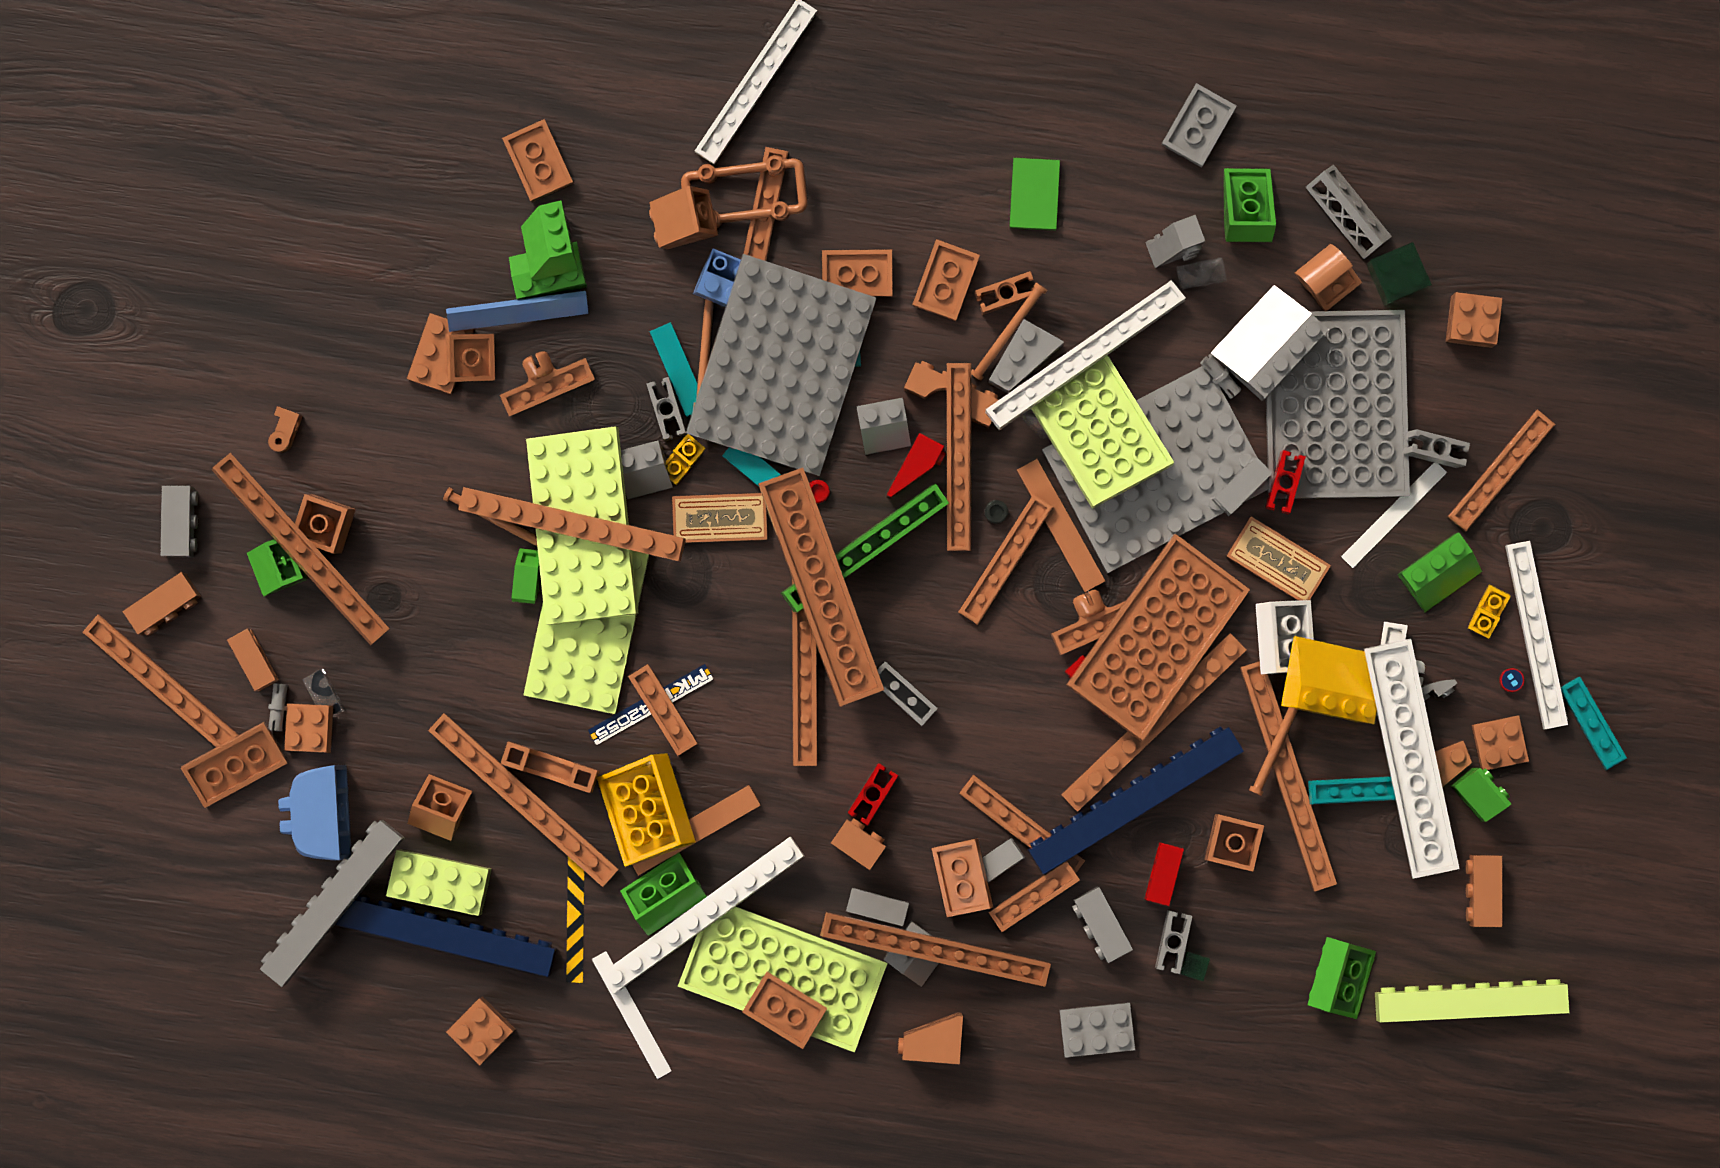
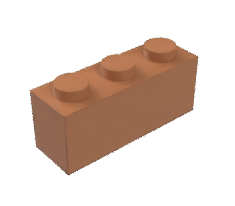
M180 572L125 609L123 613L138 635L143 636L146 634V636H150L159 629L157 626L164 621L169 623L178 617L177 613L182 609L188 610L194 607L201 595L187 574Z
M1470 855V860H1466V874H1470V884H1466V897L1470 898V907L1466 908V921H1470V926L1502 927V856Z

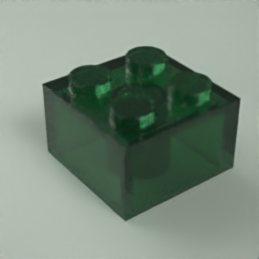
M1413 242L1371 259L1366 264L1384 307L1421 292L1432 285Z

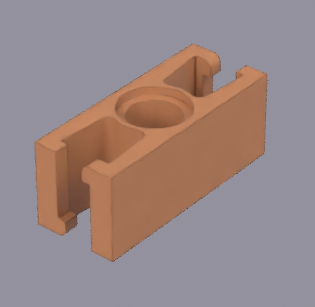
M1031 271L975 290L977 302L981 301V296L995 293L996 300L998 301L985 307L984 303L980 304L982 315L1025 301L1034 288H1031L1029 292L1018 294L1015 285L1026 280L1027 282L1032 281ZM1009 288L1013 292V296L1009 299H1004L1000 295V290Z
M247 628L227 639L254 691L260 692L273 683L280 681L252 629L249 630Z

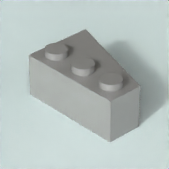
M1196 215L1169 225L1162 230L1163 236L1157 234L1154 236V239L1145 242L1154 267L1157 268L1182 258L1184 261H1188L1197 257L1196 254L1201 250L1205 239Z
M1023 319L988 383L1009 394L1053 353L1061 348L1064 341Z

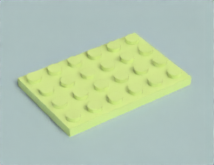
M1108 355L1031 408L1092 509L1174 465L1173 459Z

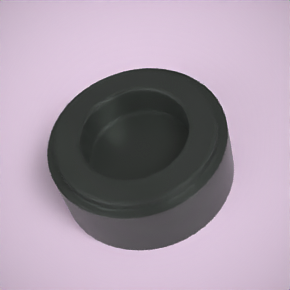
M991 501L985 508V517L993 524L1002 523L1008 516V508L1002 501Z

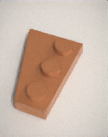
M1464 741L1435 751L1442 787L1472 763Z

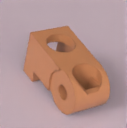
M277 406L274 415L280 417L275 432L270 435L268 443L272 450L284 453L291 448L303 416Z

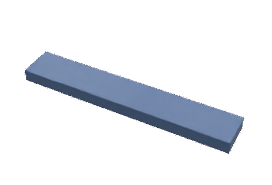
M586 291L448 308L446 313L449 332L583 315L588 314Z

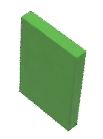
M1013 158L1010 228L1056 231L1060 160Z

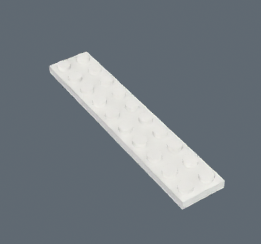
M1407 639L1365 648L1364 653L1412 878L1459 869L1412 640Z

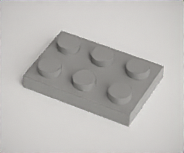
M1196 83L1161 145L1202 168L1234 112L1236 105Z
M1130 1002L1059 1010L1064 1057L1135 1050Z

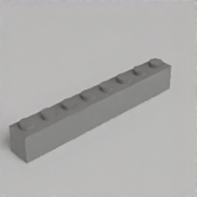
M380 820L378 823L374 821L366 830L368 836L364 841H357L351 849L353 852L348 860L344 858L336 868L338 873L334 878L329 877L321 886L323 891L318 897L314 895L306 905L309 909L305 914H299L291 923L293 926L292 930L288 934L284 932L276 942L279 946L275 951H269L261 960L263 966L260 970L281 987L288 984L405 839L403 835L384 820Z

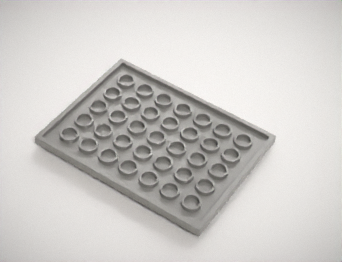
M742 254L686 433L796 469L803 467L804 471L820 476L876 297Z
M1405 310L1310 312L1329 330L1266 396L1267 468L1272 472L1268 477V495L1280 452L1285 450L1292 452L1291 457L1287 456L1285 459V471L1294 473L1298 462L1294 460V456L1299 454L1306 456L1294 499L1409 497V456L1403 454L1404 448L1409 447L1408 440H1406L1408 408ZM1286 476L1280 478V485L1285 489L1290 488L1291 480ZM1277 492L1275 499H1287V495Z
M1203 366L1136 400L1173 459L1174 465L1092 509L1054 445L1051 444L1042 449L1106 573L1169 542L1174 534L1180 536L1224 513L1212 499L1253 458L1257 457L1220 386L1212 381L1213 377ZM1268 478L1245 501L1269 489Z

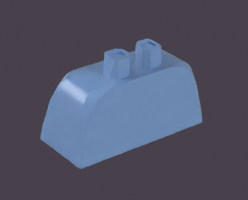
M346 765L326 766L298 774L292 782L290 797L278 800L280 811L291 812V820L280 821V833L292 834L296 850L303 856L326 860L349 859L351 857Z

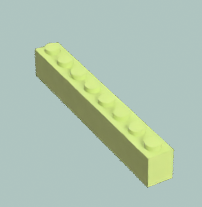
M1548 979L1546 984H1537V980L1522 981V985H1513L1512 981L1499 982V986L1490 987V983H1475V987L1466 988V984H1452V989H1443L1442 985H1429L1428 990H1419V986H1406L1405 991H1395V987L1381 988V992H1375L1376 1021L1378 1022L1569 1013L1568 985L1560 983V979Z

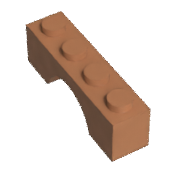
M922 361L919 364L916 362L904 390L924 400L935 392L947 391V372L943 371L941 374L934 371V366ZM971 383V421L989 429L992 421L985 411L998 401V395L988 390H985L984 393L976 390L977 386Z
M509 741L500 763L588 793H593L599 770Z

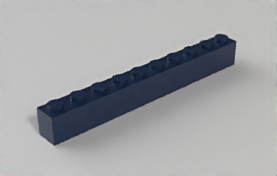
M1222 726L1214 729L1209 733L1211 737L1204 742L1202 738L1189 745L1191 750L1184 754L1182 751L1175 753L1169 757L1171 762L1164 766L1162 763L1150 769L1151 774L1143 778L1142 775L1130 781L1131 786L1123 790L1120 787L1109 794L1111 799L1104 803L1102 799L1090 806V812L1085 815L1080 812L1071 817L1070 821L1072 823L1063 827L1060 824L1050 830L1051 836L1043 840L1041 836L1029 843L1031 848L1027 851L1041 874L1044 875L1242 753L1244 750L1229 727L1223 729Z
M362 895L355 899L335 924L546 977L551 974L557 948L552 947V942L539 939L538 943L529 941L530 937L520 934L510 937L506 936L507 931L493 928L492 932L483 930V925L470 923V926L460 924L461 920L447 917V921L437 919L438 914L425 911L424 915L415 913L416 909L402 906L400 910L392 908L393 903L379 900L378 904L369 902V897Z

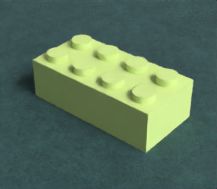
M398 849L395 853L386 896L479 916L482 915L491 868Z

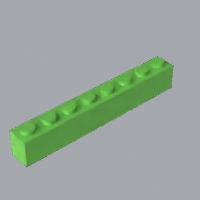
M936 484L929 486L837 552L835 556L843 578H846L949 504ZM795 584L781 592V595L793 612H798L803 608Z

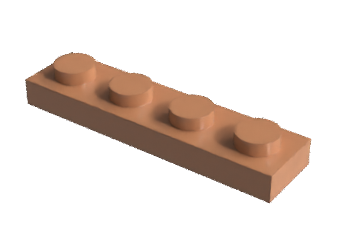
M649 664L628 676L677 756L698 744Z
M1066 860L990 910L989 914L1001 932H1003L1080 881V878L1068 860Z

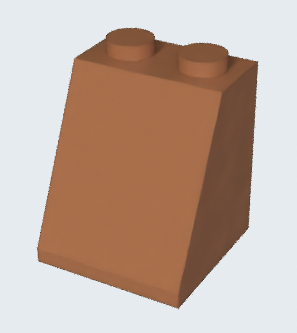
M687 186L649 202L651 207L649 214L655 227L654 238L659 248L671 249L718 235L710 193L707 189Z
M955 1013L904 1032L903 1038H899L898 1054H902V1060L960 1064L962 1013Z

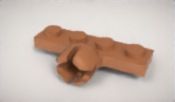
M545 351L535 354L540 365L538 368L532 356L524 359L522 365L528 376V382L500 394L508 415L512 416L595 380L586 358L561 369H556L553 366L548 353Z
M1097 590L1088 591L1085 595L1082 594L1074 598L1073 604L1079 615V620L1074 624L1051 633L1059 654H1065L1099 639L1126 601L1112 607H1106Z

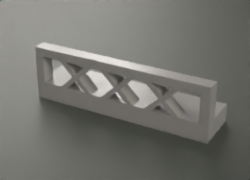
M1334 165L1323 171L1306 186V189L1363 259L1392 237ZM1322 181L1327 187V195L1320 194L1315 188L1318 182ZM1332 200L1338 201L1341 204V213L1335 212L1332 209ZM1346 218L1354 220L1356 231L1349 230L1346 226ZM1361 236L1367 237L1373 244L1367 251L1361 244Z

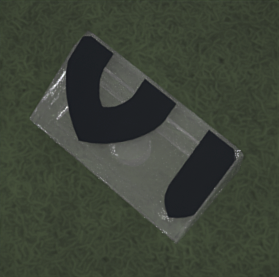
M320 669L303 679L315 705L333 706V716L345 711L324 669Z

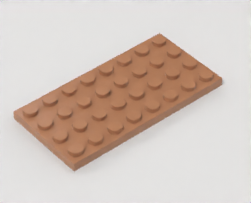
M1174 534L1066 686L1140 741H1143L1250 589L1181 537Z

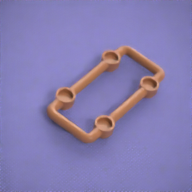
M773 155L768 158L767 162L721 168L704 164L699 170L687 172L681 178V188L690 186L691 180L700 179L702 182L710 184L717 177L769 171L773 175H780L787 168H795L798 195L797 205L788 206L786 203L778 201L771 208L724 214H719L713 210L717 228L722 223L774 217L778 221H784L791 214L802 213L807 207L804 166L800 160L794 158L783 160L780 156Z

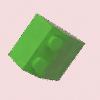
M1224 168V229L1226 242H1272L1276 228L1271 170Z

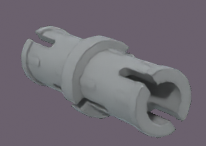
M1209 354L1208 357L1206 356L1200 362L1213 377L1212 381L1218 384L1229 398H1233V395L1236 396L1241 391V388L1230 377L1227 368L1224 369L1212 354Z
M273 683L272 701L268 706V709H270L269 730L283 731L284 712L287 711L285 703L288 685Z

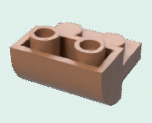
M1332 244L1328 245L1295 272L1302 285L1312 294L1323 311L1329 310L1362 283L1352 269L1353 265Z

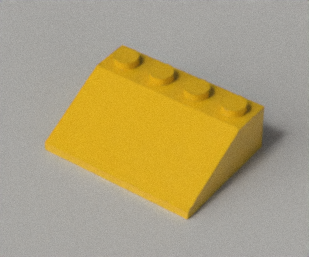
M1294 636L1281 706L1355 722L1374 724L1377 709L1364 651Z
M668 753L650 755L597 777L625 867L678 850L696 842Z

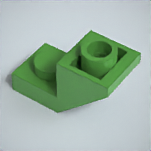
M519 549L514 570L513 602L531 604L536 602L540 571L538 550Z

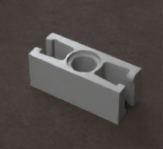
M669 377L663 378L662 386L667 385L669 396L657 400L653 390L656 386L655 381L647 383L665 442L673 439L672 435L667 434L666 421L676 419L680 430L676 431L677 436L687 435ZM671 404L673 406L672 413L670 415L661 414L660 409L662 405Z
M1418 429L1407 432L1406 440L1411 441L1412 438L1423 441L1424 444L1422 450L1417 449V444L1404 448V455L1454 468L1466 466L1467 459L1454 458L1449 454L1451 448H1455V451L1468 452L1470 443ZM1435 444L1439 447L1438 454L1434 451Z
M1255 457L1212 500L1230 516L1272 472Z
M852 888L846 911L903 926L909 902Z
M1167 910L1155 968L1164 970L1165 965L1162 964L1166 952L1169 951L1176 953L1175 968L1172 967L1171 972L1180 974L1192 916L1181 914L1185 921L1179 933L1171 931L1173 916L1177 917L1178 913ZM1176 935L1179 937L1180 944L1178 947L1170 948L1167 941L1170 936Z

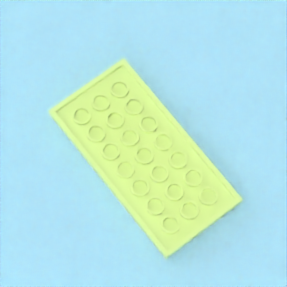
M618 427L526 439L534 504L629 525ZM536 528L546 625L638 614L632 550Z
M632 551L637 606H639L649 554ZM543 604L524 696L616 714L637 614L546 625Z
M734 907L697 934L678 987L743 1011L768 971L827 1007L826 1012L813 1031L812 1037L855 1052L887 963L739 907Z

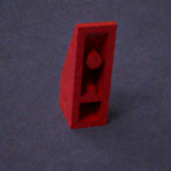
M919 433L889 489L887 497L893 498L932 470L935 464L940 466L946 455L943 452L944 445Z

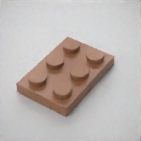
M545 119L502 138L531 203L574 184Z
M936 239L912 306L956 321L980 255Z
M822 250V280L873 297H892V250Z
M430 313L407 379L452 395L456 382H448L446 335L473 334L475 329L449 332L448 320Z
M978 838L932 848L947 917L993 908Z
M767 971L742 1012L803 1049L826 1012L827 1007Z

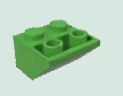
M275 539L265 542L247 553L263 597L308 580L305 572Z
M1471 768L1451 787L1481 822H1487L1511 805L1508 800L1510 796L1501 786L1498 788L1492 782L1494 777L1487 769Z

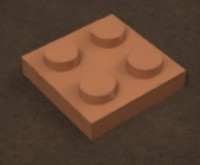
M494 334L446 335L448 382L495 380Z
M287 704L284 750L331 753L333 706Z
M1519 715L1472 725L1482 770L1529 762Z

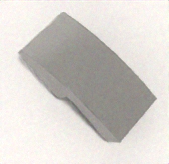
M1456 680L1438 681L1422 686L1424 701L1430 697L1429 692L1434 697H1447L1455 691L1453 686L1457 684Z
M1012 838L982 858L988 884L1025 858Z

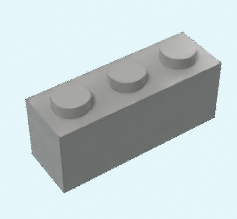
M162 486L161 556L194 557V552H197V538H194V529H197L198 517L194 515V505L198 504V492L192 486Z
M884 662L877 669L884 688L883 692L921 726L938 709L887 662Z
M1097 886L1073 899L1075 905L1072 908L1078 919L1083 917L1086 926L1083 928L1088 938H1094L1098 946L1094 949L1100 960L1105 959L1107 963H1110L1133 950L1100 887Z

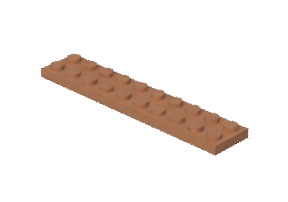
M802 467L759 483L758 486L838 705L843 706L883 691L881 679L804 468Z

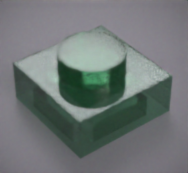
M1187 951L1180 974L1204 981L1210 958Z

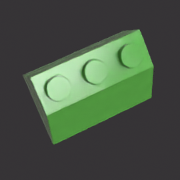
M562 201L538 206L521 226L532 281L578 270Z
M577 242L572 244L578 270L536 281L531 279L526 253L509 257L516 299L549 296L586 288L587 283Z
M1458 532L1397 575L1422 610L1426 612L1480 574L1482 570L1473 551Z
M677 853L620 890L635 920L648 936L707 897L680 853Z
M1327 937L1322 949L1320 963L1316 970L1314 984L1309 994L1308 1005L1330 1013L1357 1019L1376 951Z

